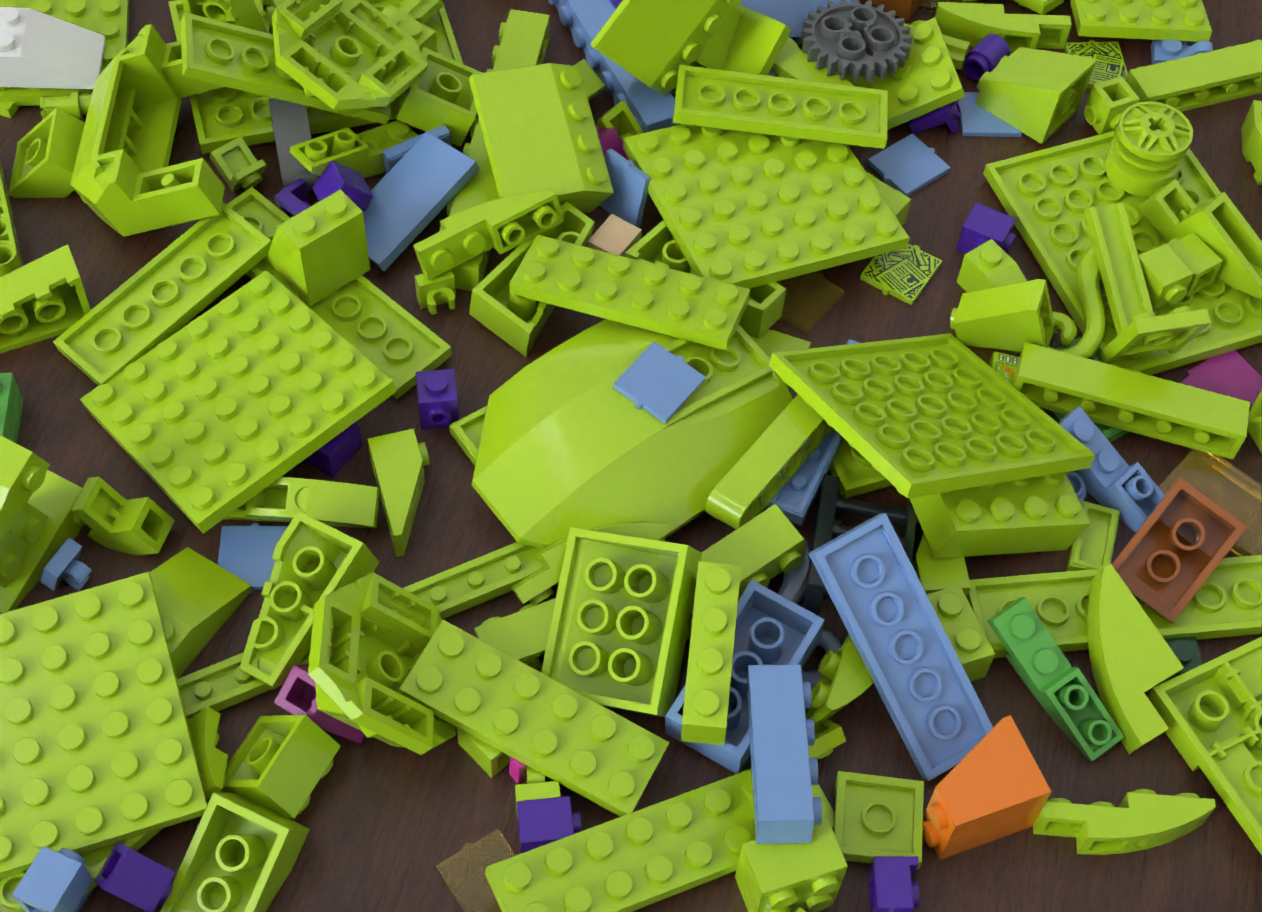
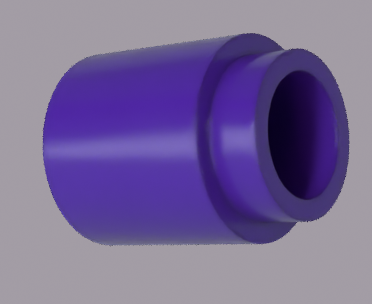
M986 35L966 55L963 64L966 75L970 79L979 82L985 72L993 71L1005 55L1010 56V48L1007 42L998 35Z

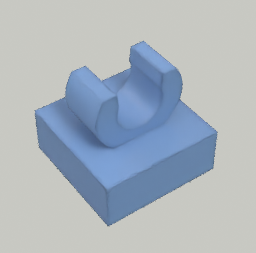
M68 538L44 567L41 583L55 591L60 583L65 580L71 587L80 591L90 578L88 575L92 571L87 565L79 561L83 546Z

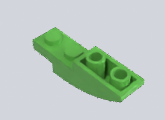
M1019 597L987 621L1007 650L1006 658L1057 726L1089 761H1094L1125 738L1080 669L1070 665L1026 597Z

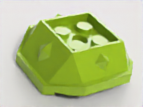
M285 0L275 8L272 16L276 66L301 84L306 96H316L344 117L371 107L388 106L421 78L429 65L425 57H422L415 39L366 0Z
M374 572L325 595L314 603L310 655L308 656V675L315 681L317 710L362 731L367 738L374 737L391 746L407 748L419 755H423L454 737L456 726L434 715L433 710L399 693L401 685L442 622L438 608Z

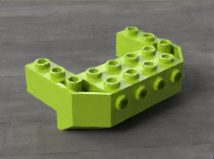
M152 24L145 25L139 31L138 36L113 58L95 80L70 185L80 195L82 201L101 220L123 237L219 215L225 186L204 158L168 166L182 98L202 94L225 86L183 77L181 40L166 44Z

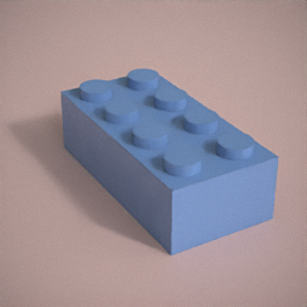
M751 580L738 600L725 746L681 741L686 684L665 716V733L735 774L740 773L751 756L747 705L748 665H801V670H803L821 640L825 619Z

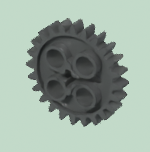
M841 0L840 5L828 1L827 8L818 5L816 13L809 12L808 20H804L800 43L803 44L802 52L808 53L807 61H817V70L827 67L828 76L837 72L840 73V80L846 79L849 75L857 83L860 76H864L867 81L872 82L873 75H877L883 80L886 77V71L895 75L897 67H904L905 60L909 59L912 36L909 35L910 27L904 26V18L895 19V10L884 12V4L876 8L872 7V0H868L865 5L860 4L859 0H853V4H848L846 0Z

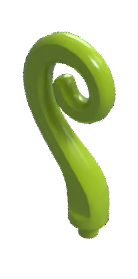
M1093 245L1089 246L1082 256L1076 271V287L1086 321L1084 335L1071 348L1058 350L1050 346L1048 347L1090 359L1100 347L1105 335L1106 326L1105 309L1100 292L1102 277ZM1052 311L1055 323L1054 328L1060 331L1061 344H1071L1077 336V327L1074 321L1064 313Z

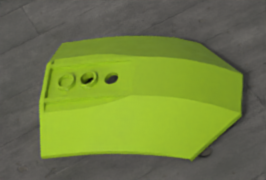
M605 319L525 366L490 394L471 485L514 539L521 544L543 549L555 541L567 537L570 527L587 530L601 525L633 521L668 524L672 531L663 536L666 539L706 512L707 499L715 486L789 405L793 397L786 383L769 367L771 359L739 324L726 351ZM653 342H656L676 357L682 356L686 364L700 371L706 377L704 383L666 424L643 408L637 409L635 407L636 403L613 388L617 379Z

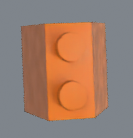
M1011 715L1002 718L934 789L923 815L922 825L923 839L929 848L934 847L939 860L1032 827L1052 792Z

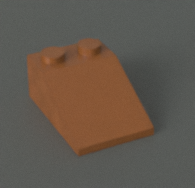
M1180 477L1112 563V566L1135 597L1172 624L1248 526Z

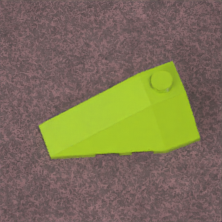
M300 511L296 513L275 546L272 559L275 561L269 582L265 581L261 593L264 597L258 619L252 623L239 667L243 672L274 689L291 672L293 666L297 665L310 651L314 603L325 595L374 572L379 564L377 558L363 542Z

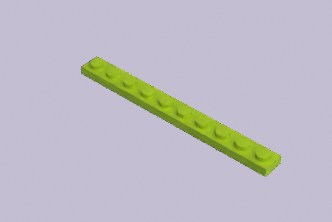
M515 542L406 586L403 589L437 607L441 619H444L512 591L511 586L545 566L537 552L542 548ZM310 651L303 657V659L297 665L309 664L308 656L310 655ZM244 652L177 679L187 720L206 706L218 712L274 688L239 669ZM287 675L286 678L278 685V687L281 686V685H284V683H285V681H286L288 675Z

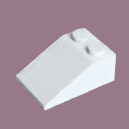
M0 7V87L93 89L95 80L102 70L106 43L105 35L31 8Z

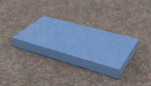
M426 132L371 190L374 197L371 199L368 209L363 213L370 263L385 271L479 171L480 168L476 161L429 132Z

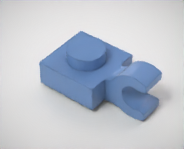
M1153 40L1151 45L1152 65L1213 51L1212 42L1199 41L1192 46H1187V41Z

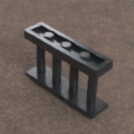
M824 474L811 551L855 528L841 525L842 521L835 520V517L841 518V515L845 514L871 519L880 513H886L891 523L903 525L902 536H897L912 564L915 531L920 532L921 525L910 499L908 498L906 509L846 499L845 494L838 493L840 477ZM810 558L803 608L819 616L822 599L830 601L831 597Z

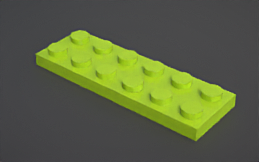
M187 12L184 13L180 21L183 77L339 113L316 96H306L303 86L276 66L273 34ZM390 104L384 107H371L349 116L386 124L391 117Z
M679 65L673 123L885 149L887 142L888 90Z
M222 201L219 215L200 219L55 339L53 343L59 352L98 386L106 384L125 369L127 365L133 363L159 343L175 334L266 257L272 241Z
M538 234L510 281V294L726 351L750 300V289Z
M442 620L399 689L401 695L433 710L434 715L550 779L559 781L561 785L620 817L633 812L670 743L445 620Z

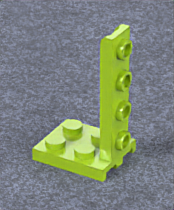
M1118 202L1090 206L1084 209L1117 334L1103 349L1106 363H1113L1116 359L1126 356H1134V359L1149 357L1152 352L1168 350L1169 354L1176 353L1211 323L1207 308L1192 311L1190 306L1171 310L1167 315L1156 316L1155 312H1153L1124 203Z

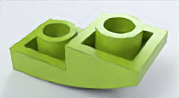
M208 706L187 720L207 800L211 798L213 792L220 793L223 790L227 781L225 771L228 754L216 748L219 740L217 730L220 713Z

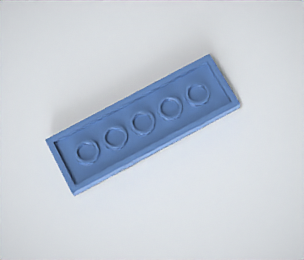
M880 513L808 554L921 778L930 781L957 765L992 730L993 726L887 514Z

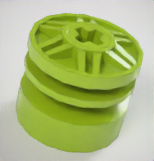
M1155 101L1138 102L1127 107L1120 116L1114 139L1111 141L1106 155L1104 167L1108 178L1120 189L1139 196H1150L1160 187L1175 178L1177 179L1182 167V161L1186 157L1187 150L1192 143L1193 128L1190 121L1181 111L1164 103Z

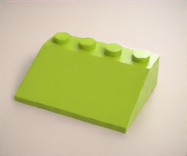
M623 0L590 45L648 87L666 97L669 91L677 86L679 65L689 66L699 58L702 48L712 35L722 28L725 18L742 0Z
M546 63L472 74L469 77L499 198L528 192L554 190L557 193L560 207L567 201L579 211L590 213L614 193L579 66Z
M570 527L541 673L602 706L665 718L676 698L696 590L698 561H701L702 553L685 544Z

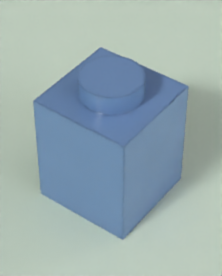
M42 846L12 896L25 912H75L92 884L93 878L84 866L85 859L79 854L66 848H61L58 853Z

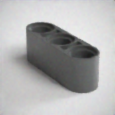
M269 98L283 188L301 178L307 183L308 192L314 191L313 186L318 180V175L311 173L289 153L291 146L312 139L306 106Z

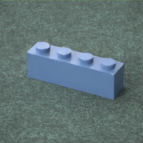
M748 665L747 705L756 844L811 843L814 825H821L822 806L821 798L812 796V785H818L817 758H809L808 746H814L815 742L814 720L806 719L805 708H811L810 682L802 681L801 665Z

